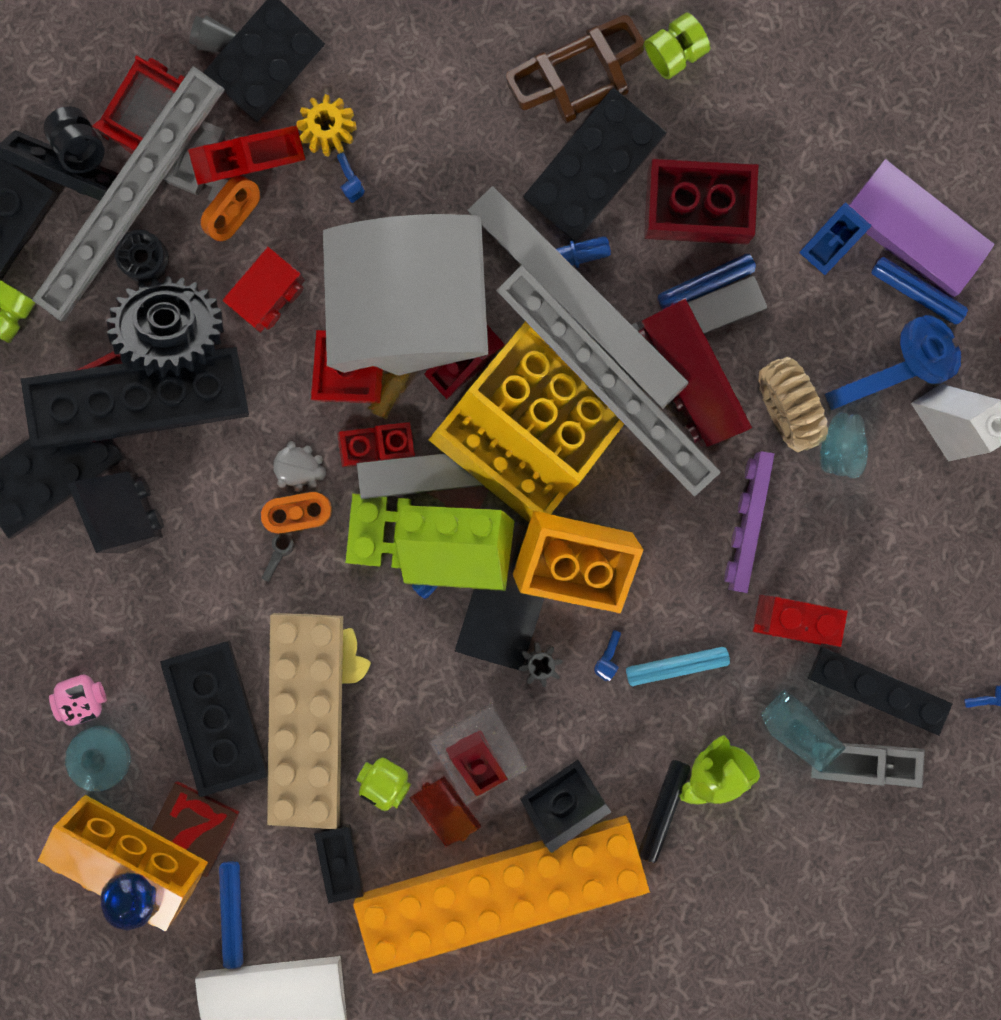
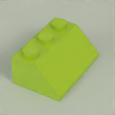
M401 505L396 544L403 582L415 585L506 591L515 521L502 510Z

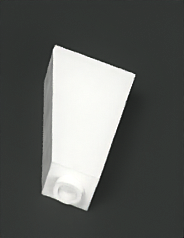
M940 384L911 403L948 461L990 453L1001 446L1000 399Z

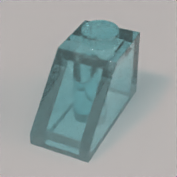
M785 689L760 713L770 734L821 773L846 749L844 744L807 706Z

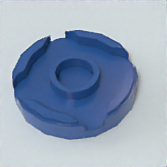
M924 315L905 324L900 337L901 350L908 366L920 379L930 384H941L957 375L961 366L959 346L955 348L952 342L955 336L943 321L932 315Z

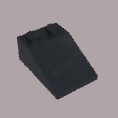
M127 471L74 481L68 484L96 553L125 554L163 538L160 529L164 528V523L156 508L151 509L147 499L151 493L143 476L138 477L137 473Z

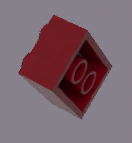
M652 159L647 172L644 239L748 245L755 236L759 165Z

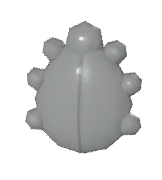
M288 442L287 446L278 452L273 462L274 473L278 479L277 485L280 488H284L286 485L293 486L297 492L302 491L303 485L306 484L309 488L314 489L317 486L315 480H323L327 475L326 469L319 465L323 461L322 456L316 455L313 457L311 446L306 445L302 449L301 447H296L295 442Z

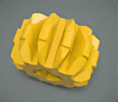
M325 94L323 96V103L318 104L317 100L311 97L312 109L301 107L300 113L304 119L296 122L297 128L303 131L299 136L302 143H310L309 149L312 153H316L322 147L323 154L327 157L330 156L331 147L334 146L338 153H342L344 150L341 142L352 144L354 140L349 132L357 130L356 122L351 120L354 116L353 110L351 108H344V101L341 98L331 103L330 96ZM330 120L333 126L329 125L330 129L323 131L321 125L325 126L324 121Z

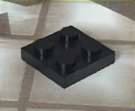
M576 760L520 798L541 839L551 853L611 813L579 760Z

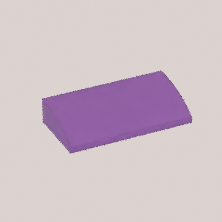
M886 159L849 204L850 207L872 225L866 234L935 288L951 298L960 294L994 246V243Z

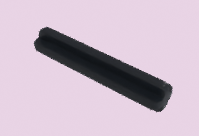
M672 760L638 851L640 858L647 862L655 863L659 858L680 800L679 794L682 793L683 785L686 783L690 772V766L684 762Z

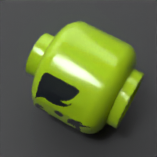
M383 757L377 759L373 765L366 762L356 781L361 783L359 789L360 797L382 811H388L392 806L397 809L411 787V784L407 782V771Z

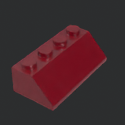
M686 298L672 303L637 322L640 329L638 332L688 381V385L671 403L678 413L683 411L688 421V424L684 426L694 444L699 442L701 446L709 447L752 428Z

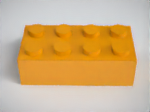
M84 795L54 825L38 859V862L46 865L53 872L66 876L86 890L97 893L113 902L117 907L126 909L144 919L148 924L167 931L193 894L208 864L206 860L87 795Z

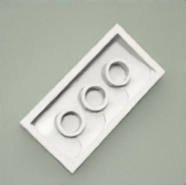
M341 956L243 966L236 969L200 971L195 978L201 1020H347Z

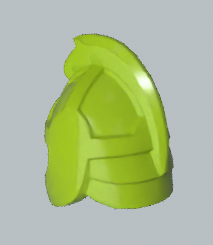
M722 735L696 757L692 767L690 782L683 785L682 793L679 794L681 801L696 805L726 803L748 791L758 782L760 773L750 755L743 749L731 746L728 738Z

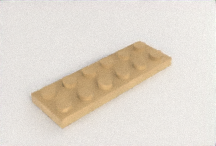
M273 613L270 615L267 825L337 829L340 826L343 616Z

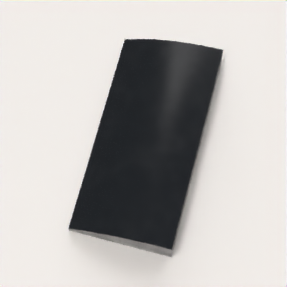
M514 523L506 591L473 590L454 650L455 652L519 670L518 666L524 664L526 658L521 652L522 650L528 652L544 601L543 597L520 593L513 577V571L528 529L527 525Z

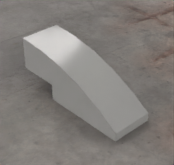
M813 742L811 778L881 786L889 784L922 788L925 749Z

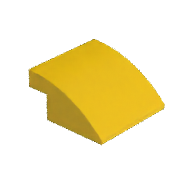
M525 321L435 430L429 441L530 523L533 511L547 514L553 513L562 499L586 476L623 427L624 423Z

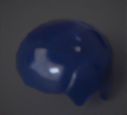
M132 872L115 875L105 884L101 892L100 902L104 918L114 928L126 931L146 925L160 909V906L156 904V887L151 886L143 875Z

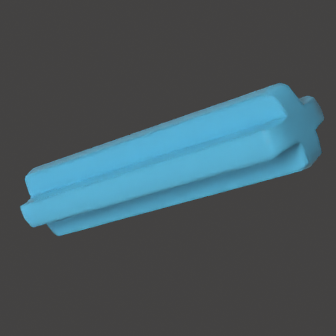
M718 647L626 668L628 683L631 686L728 666L730 664V657L725 647Z

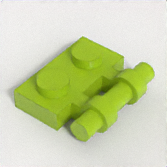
M352 494L345 563L381 567L383 553L392 554L391 568L401 569L396 544L401 505L411 506L412 499L398 498L397 512L387 511L388 497L361 499L360 494ZM386 522H395L394 543L384 542Z

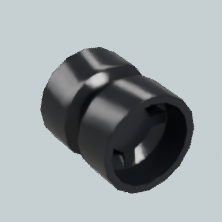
M67 106L58 108L47 116L44 122V134L63 168L76 174L87 173L95 169L102 162L105 148L83 111L76 107Z

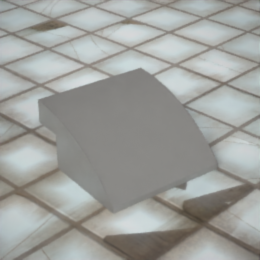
M455 214L394 216L364 220L323 230L328 367L345 373L375 366L395 375H403L488 355L482 225L479 216Z

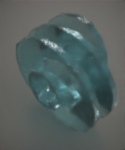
M841 412L832 419L826 440L822 443L820 451L821 469L825 473L837 476L859 477L865 470L868 458L864 420L858 414L849 416L847 413Z
M93 726L80 732L71 740L65 757V766L69 777L77 786L87 791L101 792L117 785L128 773L131 763L130 748L125 739L114 729L107 726ZM101 754L104 761L94 763L92 756Z

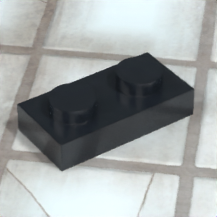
M347 824L339 826L337 829L316 831L314 836L328 904L363 897L364 889L351 825Z

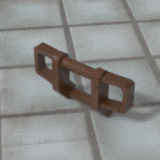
M623 15L602 25L595 26L586 31L587 35L548 54L542 52L506 73L507 85L522 110H528L554 99L564 122L567 124L575 120L577 114L600 104L613 87L623 96L628 94V86L620 66L644 52V40L630 16ZM620 30H626L635 44L614 55L604 37ZM593 48L607 72L610 83L570 102L565 87L553 67ZM539 70L548 88L528 96L523 95L516 82Z

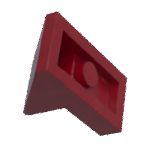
M481 730L460 739L457 743L446 748L450 760L476 797L508 780L506 773Z

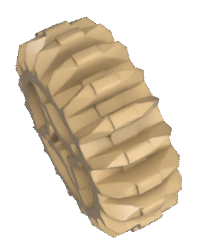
M785 357L781 360L772 361L766 367L759 370V390L762 393L763 401L776 426L777 432L781 434L783 441L787 443L788 447L796 452L812 449L825 441L828 434L827 419L824 415L825 410L821 405L815 387L810 382L809 376L805 374L803 367L794 359Z

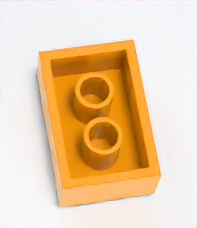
M533 511L513 571V577L520 593L621 613L641 559L643 548L633 532Z

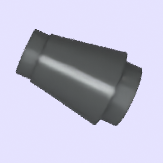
M207 15L204 18L196 16L192 25L189 43L196 45L197 50L221 53L237 32Z

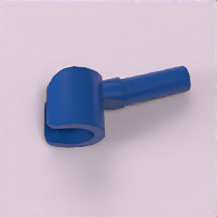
M342 152L337 155V158L348 181L341 185L340 188L349 201L354 203L364 195L365 190L360 180L352 171L345 153Z
M613 630L606 651H604L603 656L594 667L596 675L604 681H610L619 668L610 661L621 636V632Z
M996 685L995 696L964 699L965 707L1001 706V686Z

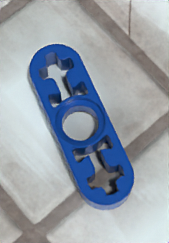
M904 361L824 395L830 410H833L917 375L910 369L907 362Z

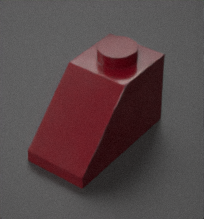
M488 325V355L428 368L424 373L446 400L483 369L505 346Z

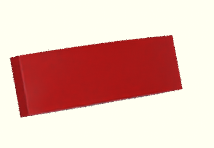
M297 125L188 149L197 185L306 160Z

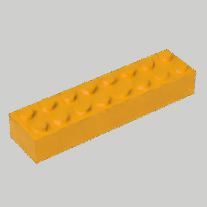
M625 815L592 825L552 853L545 846L543 840L366 891L363 897L355 898L353 906L372 973L375 974L650 893L631 825Z

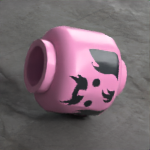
M85 674L57 683L54 688V694L49 696L51 710L55 719L58 722L63 721L69 726H75L99 717L102 711L101 703L107 701L101 682L94 683Z

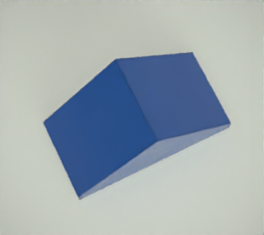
M845 202L799 253L821 273L826 275L872 225Z

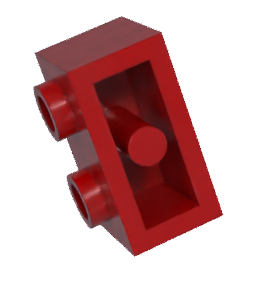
M267 247L222 301L261 333L264 328L269 330L276 324L281 316L279 311L287 301L292 303L300 296L304 289L302 284L305 279L270 247Z

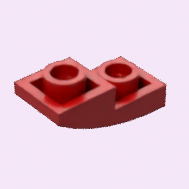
M410 422L379 425L374 428L340 431L337 433L342 468L357 466V463L415 457Z

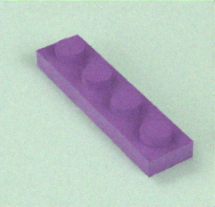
M760 451L755 453L754 459L749 458L747 461L745 478L750 479L747 493L742 492L738 505V513H742L743 516L741 526L735 527L733 531L731 547L736 548L734 561H728L724 577V581L729 582L728 590L748 593L775 455L773 453Z

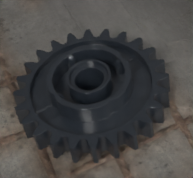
M167 276L164 283H159L153 277L150 286H146L140 281L138 282V291L127 288L128 298H116L118 307H111L109 309L111 318L106 320L108 326L107 333L114 354H120L123 364L131 362L134 371L145 367L147 376H150L154 370H159L161 377H165L168 370H173L176 376H180V369L182 367H186L192 372L194 371L193 362L197 361L201 364H206L205 354L215 355L214 345L222 343L221 333H224L222 311L218 308L217 299L209 297L208 289L198 290L197 282L192 283L190 286H185L184 278H181L177 283H172L170 276Z

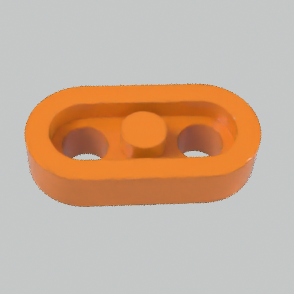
M244 176L231 178L202 214L201 228L204 233L216 241H225L231 238L259 202L260 190L257 184Z
M318 492L276 498L268 501L262 508L261 521L268 531L277 534L323 526L329 521L332 515V505L325 495ZM317 503L321 507V512L318 516L313 517L309 514V507L311 504ZM278 510H284L286 513V520L282 523L276 522L274 518Z

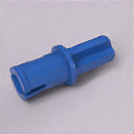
M605 236L575 244L572 240L570 245L555 248L576 268H580L579 264L611 255L609 241Z

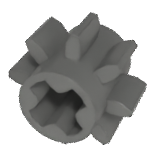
M535 642V651L529 654L522 650L521 653L526 658V664H521L518 666L519 671L528 670L530 672L526 679L528 684H531L536 678L540 680L543 687H546V679L550 676L559 679V675L554 671L555 665H560L563 661L560 658L553 659L551 657L554 652L553 646L550 645L546 651H543L540 645ZM546 656L545 663L548 665V669L546 671L539 669L535 673L536 667L532 664V661L535 658L541 660Z

